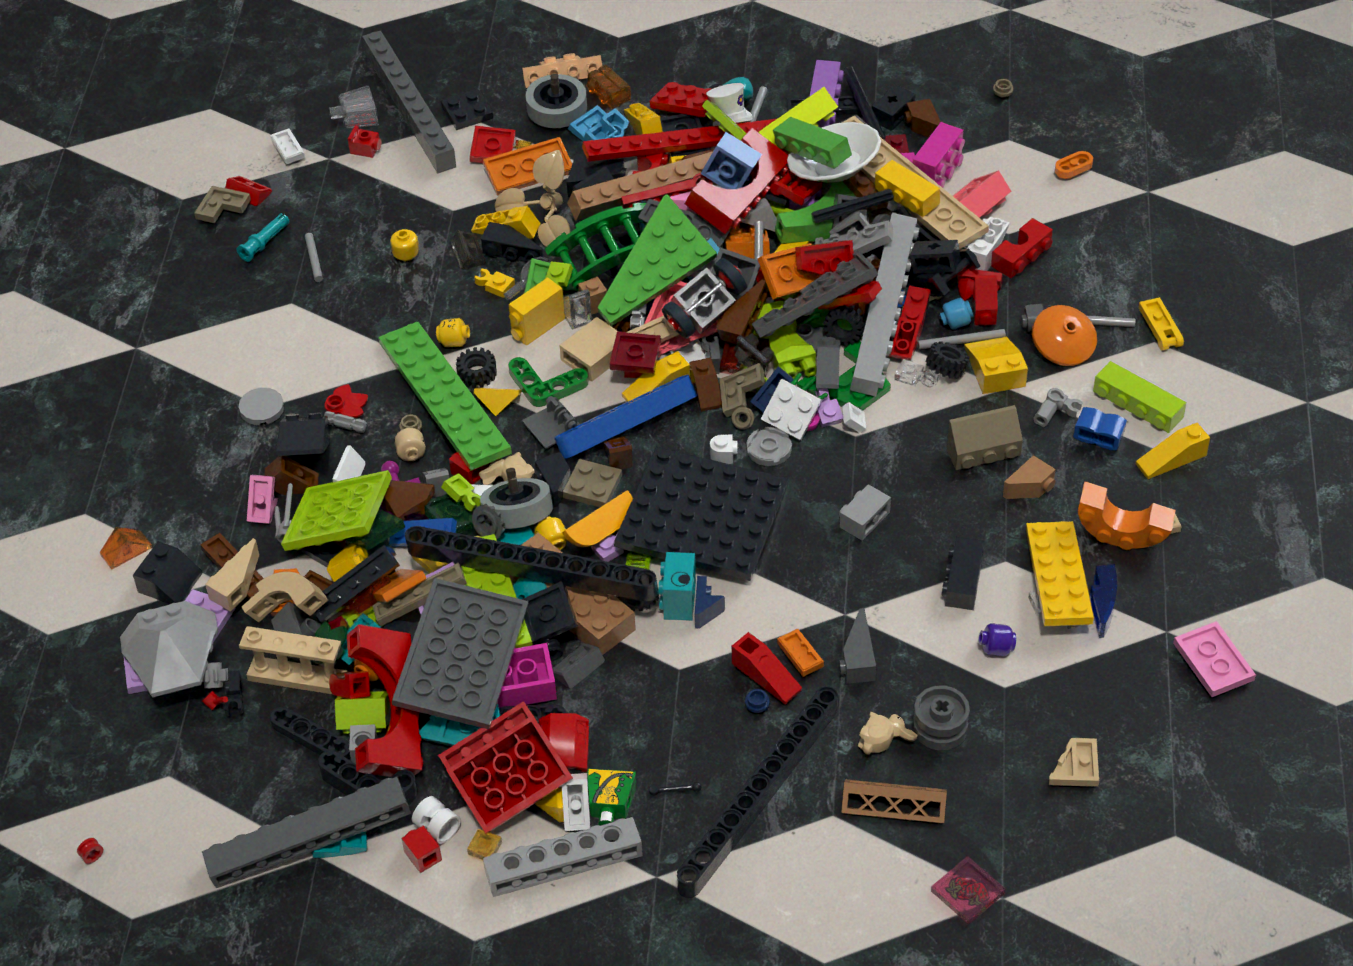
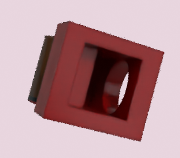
M358 671L331 674L329 687L332 694L348 699L370 696L369 672Z

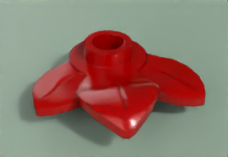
M349 384L340 386L334 390L332 395L327 397L325 410L334 412L336 415L342 414L353 418L359 417L364 414L362 407L367 403L368 395L351 393Z

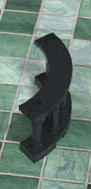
M903 206L891 211V214L896 213L911 217L909 211ZM916 223L919 232L917 240H912V243L917 241H938ZM884 245L870 250L868 253L870 255L875 254L881 260ZM969 248L959 249L961 260L956 272H946L942 276H940L942 273L913 274L911 264L910 271L905 272V275L908 276L906 286L908 288L909 286L931 289L930 296L932 297L945 296L950 292L947 282L963 269H978L981 265L978 263L976 255Z

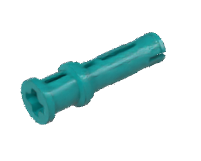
M280 213L259 233L249 236L245 244L237 247L238 255L244 261L250 262L257 252L264 250L265 244L289 224L288 217Z

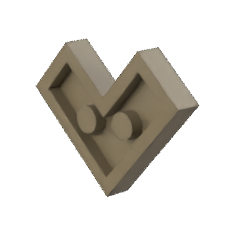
M211 186L194 213L195 218L215 223L223 209L243 213L251 201L250 194Z
M760 363L719 379L722 410L725 416H731L739 407H747L745 393L764 385V370Z

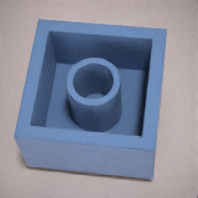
M726 132L715 147L701 174L724 189H739L747 181L762 154Z

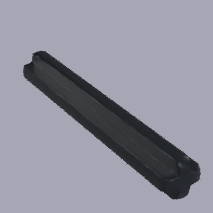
M886 189L812 212L811 217L814 223H820L889 202L894 199L891 189Z

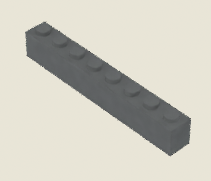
M398 777L387 778L374 786L360 788L353 794L334 798L327 804L313 806L306 812L295 816H287L282 821L272 825H263L251 833L237 835L232 840L222 844H214L209 849L202 851L209 878L214 886L218 888L409 815L411 811Z

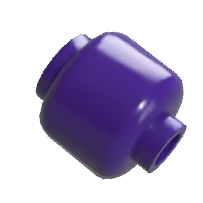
M990 623L985 627L984 631H980L978 642L979 645H982L983 651L988 655L1007 656L1010 651L1012 652L1015 649L1016 633L1008 625Z

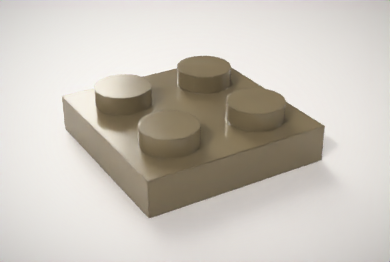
M579 459L563 490V498L602 507L610 502L622 477V469Z

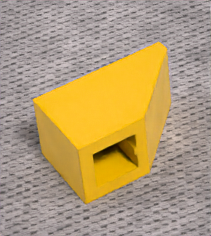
M355 540L333 557L327 567V572L334 582L365 560L368 557L366 548L363 545L360 546L358 541Z

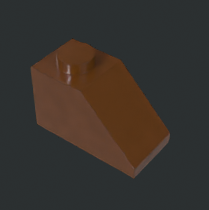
M925 99L906 104V112L903 113L905 123L909 124L912 132L929 138L941 122L931 100Z
M711 357L689 362L690 379L696 391V399L701 412L722 408L717 373Z
M279 456L265 468V476L275 477L274 491L282 495H287L288 484L290 483L293 485L292 494H304L306 488L318 485L319 473L286 456Z

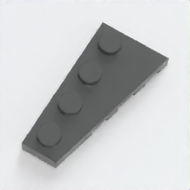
M648 199L637 218L648 223L660 202ZM680 209L706 241L712 238L719 248L721 247L730 230L724 234L700 215Z

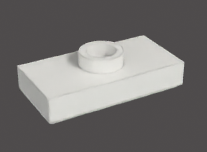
M290 129L270 135L271 141L286 164L305 158L304 151Z

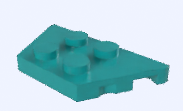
M498 704L492 721L501 716ZM431 715L429 717L430 720L419 730V734L421 735V740L452 747L481 727Z

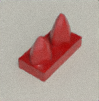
M968 268L963 269L958 274V288L961 297L966 301L973 295L974 278L979 275H997L998 291L1002 286V273L977 269L969 270Z

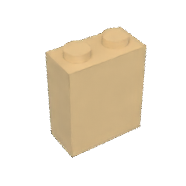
M596 317L559 345L561 361L572 369L582 368L586 370L588 380L594 381L610 368L609 363L618 331L607 322Z

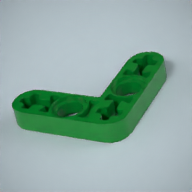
M513 358L508 364L511 378L522 389L521 391L528 401L535 407L546 406V399L550 396L560 400L583 390L589 383L588 373L582 368L572 369L542 382L525 358ZM528 379L534 381V383L529 385L524 384L523 382ZM556 385L564 386L562 390L553 389Z

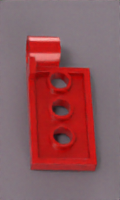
M698 173L690 180L622 196L621 206L623 209L633 207L634 203H646L648 199L660 202L666 194L671 197L692 191L702 179L713 185V181Z

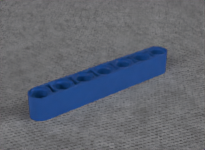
M684 375L555 436L554 439L564 459L668 411L696 397L697 394L689 375Z

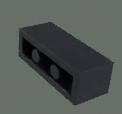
M956 536L955 546L950 545L948 559L952 560V563L946 565L945 578H949L948 582H943L942 596L946 597V607L974 610L983 559L984 540Z

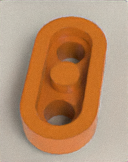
M1079 151L1066 156L1056 162L1055 174L1062 179H1068L1092 168L1093 156L1086 151Z

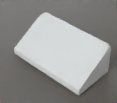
M349 445L345 448L332 478L333 482L359 477L363 472L365 461Z

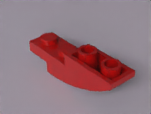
M909 286L889 357L911 361L925 322L931 289Z

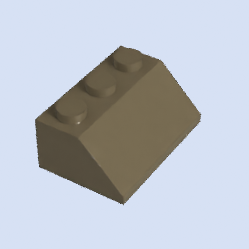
M1015 405L949 420L947 452L956 470L1021 455L1023 439Z

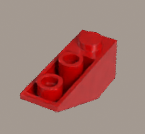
M747 632L731 646L732 664L784 704H787L802 691L800 684L767 645L751 633Z

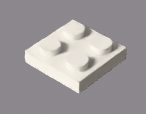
M781 379L761 420L802 440L822 399Z

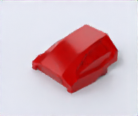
M550 713L540 718V727L568 770L587 772L589 719L576 713Z

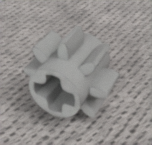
M222 662L208 663L202 680L204 688L223 687V681L228 680V668L222 669Z

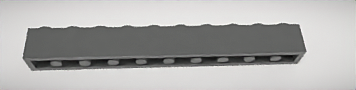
M381 30L362 36L367 59L437 174L456 168L455 151L452 144Z

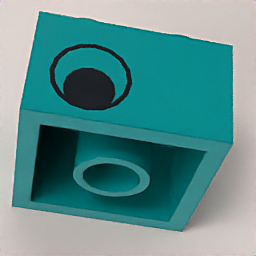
M666 552V560L661 562L660 576L664 577L659 580L658 594L660 595L659 610H664V620L693 621L696 590L695 553Z

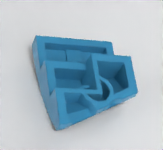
M597 105L570 123L568 129L582 141L623 137L629 120L616 108L606 113Z

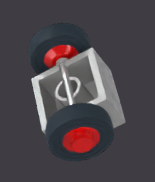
M721 258L713 265L714 271L720 279L719 281L706 267L675 293L672 301L662 308V313L670 328L687 339L696 330L701 334L723 316L726 309L735 303L736 300L725 287L735 295H739L746 290L747 284L742 273L725 258Z

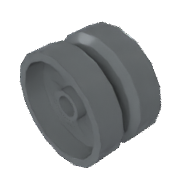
M945 685L932 686L921 692L914 704L913 730L917 734L918 741L927 748L934 750H950L959 746L965 740L968 732L970 713L968 700L957 689Z

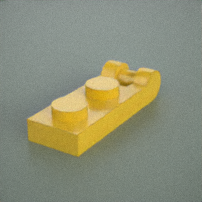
M1160 297L1139 302V310L1157 339L1159 349L1163 351L1169 349L1170 346H1183V336Z

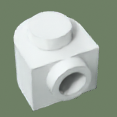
M717 435L713 437L710 441L711 460L733 464V455L737 454V441H733L732 435Z

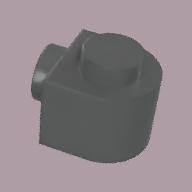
M1042 304L1025 305L1023 309L1024 315H1021L1022 328H1026L1027 332L1032 331L1035 319L1044 310Z

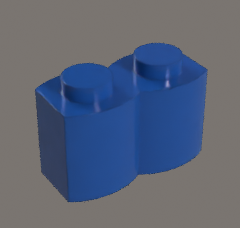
M1083 407L1075 425L1073 437L1085 443H1095L1102 448L1117 450L1124 435L1127 420L1116 414H1105L1096 408Z

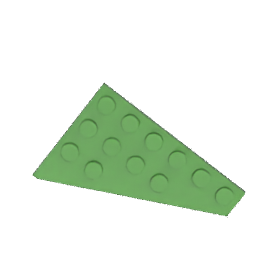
M668 194L663 196L598 306V312L611 327L630 315L632 311L641 308L717 257V252Z

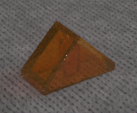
M115 527L101 549L100 555L112 570L153 547L142 531Z

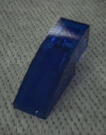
M1115 564L1096 566L1094 585H1091L1090 602L1099 638H1104L1114 613L1117 594Z

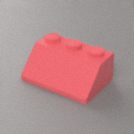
M998 170L974 178L955 193L953 197L980 218L991 213L994 205L997 206L1006 200L1005 196L1012 191Z

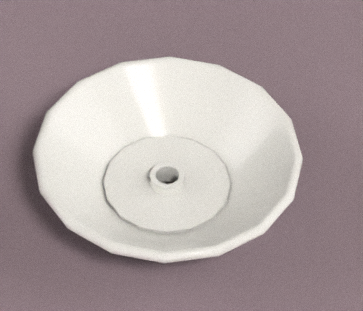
M855 122L836 123L822 128L847 137L852 153L848 159L834 169L790 152L787 163L790 171L802 179L831 183L841 182L854 176L878 154L882 141L878 131L867 124Z

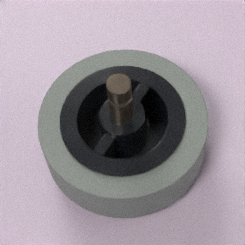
M551 74L535 80L526 91L528 116L533 122L543 127L563 128L569 126L570 123L584 115L587 111L586 89L578 79L562 74Z
M515 468L506 469L507 481L491 486L480 497L481 505L494 506L495 512H501L499 517L505 521L502 524L504 529L520 528L535 524L545 519L553 510L549 485L544 481L533 478L517 479ZM488 519L485 520V522L490 523L492 525L491 521H489Z

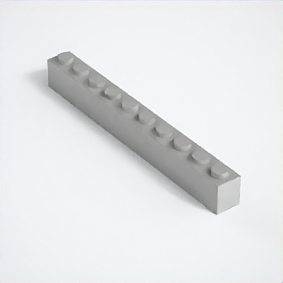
M896 213L891 215L890 223L893 225V241L884 245L876 278L882 290L876 295V299L870 303L850 387L851 391L876 396L878 388L883 389L886 376L882 375V371L887 372L890 358L885 357L886 354H891L893 341L889 340L890 337H895L897 325L893 323L894 320H899L901 308H897V305H902L905 292L901 291V288L906 289L908 276L905 275V272H909L911 267V259H908L915 244L912 243V240H917L919 228L916 227L917 218Z

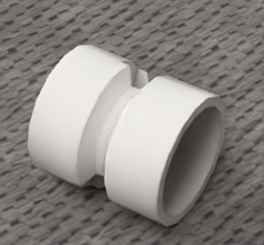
M429 796L421 801L412 815V822L418 827L424 825L439 844L449 841L455 835L461 823L459 816L449 808H445V805L433 796Z

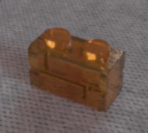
M604 65L598 68V70L588 73V90L592 94L595 93L601 103H606L610 108L614 109L620 106V104L630 101V86L609 66Z

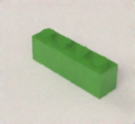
M789 117L773 129L775 143L780 149L834 169L852 155L847 137L793 117Z

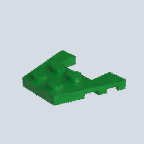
M860 340L844 349V356L855 364L861 345ZM854 365L839 376V389H827L830 400L837 399L840 407L850 402L863 411L891 391V384L885 377L883 389L878 388L876 396L851 391L850 387L856 366ZM815 375L804 377L797 382V387L802 388ZM816 381L806 390L814 393V396H816L818 391Z

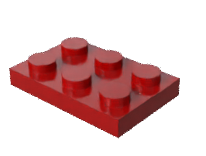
M670 82L650 100V108L705 117L707 110L702 105L706 100L710 101L707 92L711 88L703 89L693 85L686 86Z

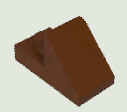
M625 436L603 441L610 467L618 469L632 467V445Z

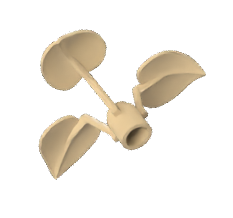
M560 150L540 156L533 165L535 180L538 183H544L543 188L549 193L543 194L540 200L524 202L525 195L522 190L509 188L503 191L495 202L496 212L541 204L542 208L550 210L544 218L546 223L541 224L538 228L539 239L546 247L563 232L566 235L571 232L569 223L563 216H551L557 211V208L561 207L563 202L562 196L555 192V190H551L560 187L564 179V162Z

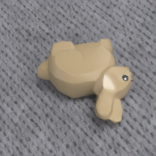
M517 452L505 459L500 458L490 462L488 468L479 472V476L483 480V485H491L498 477L507 481L506 469L515 468L517 479L533 478L532 475L535 471L530 464L523 460L520 452Z
M871 712L866 726H863L859 734L861 739L858 747L866 754L880 753L889 748L894 737L915 741L917 734L912 730L906 729L903 719L898 715L893 714L888 719L883 715Z

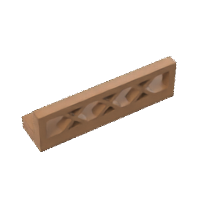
M845 779L842 813L944 823L947 789ZM849 793L860 794L865 803L859 808H849ZM865 795H873V797L868 800ZM878 796L885 797L891 804L884 811L877 810L871 803ZM890 797L899 799L893 802V800ZM903 799H911L917 808L911 813H903L897 804ZM916 800H923L924 802L919 805ZM929 801L941 802L940 816H929L922 807ZM867 805H869L872 810L863 809V808H865ZM894 807L897 812L889 811ZM918 810H920L923 815H919V814H915V813H916Z

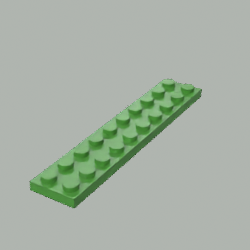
M419 322L409 324L378 337L382 348L452 446L459 453L470 471L512 454L511 446Z

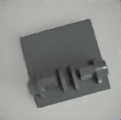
M553 396L546 399L547 408L522 420V423L545 449L556 444L555 436L580 425L558 398Z

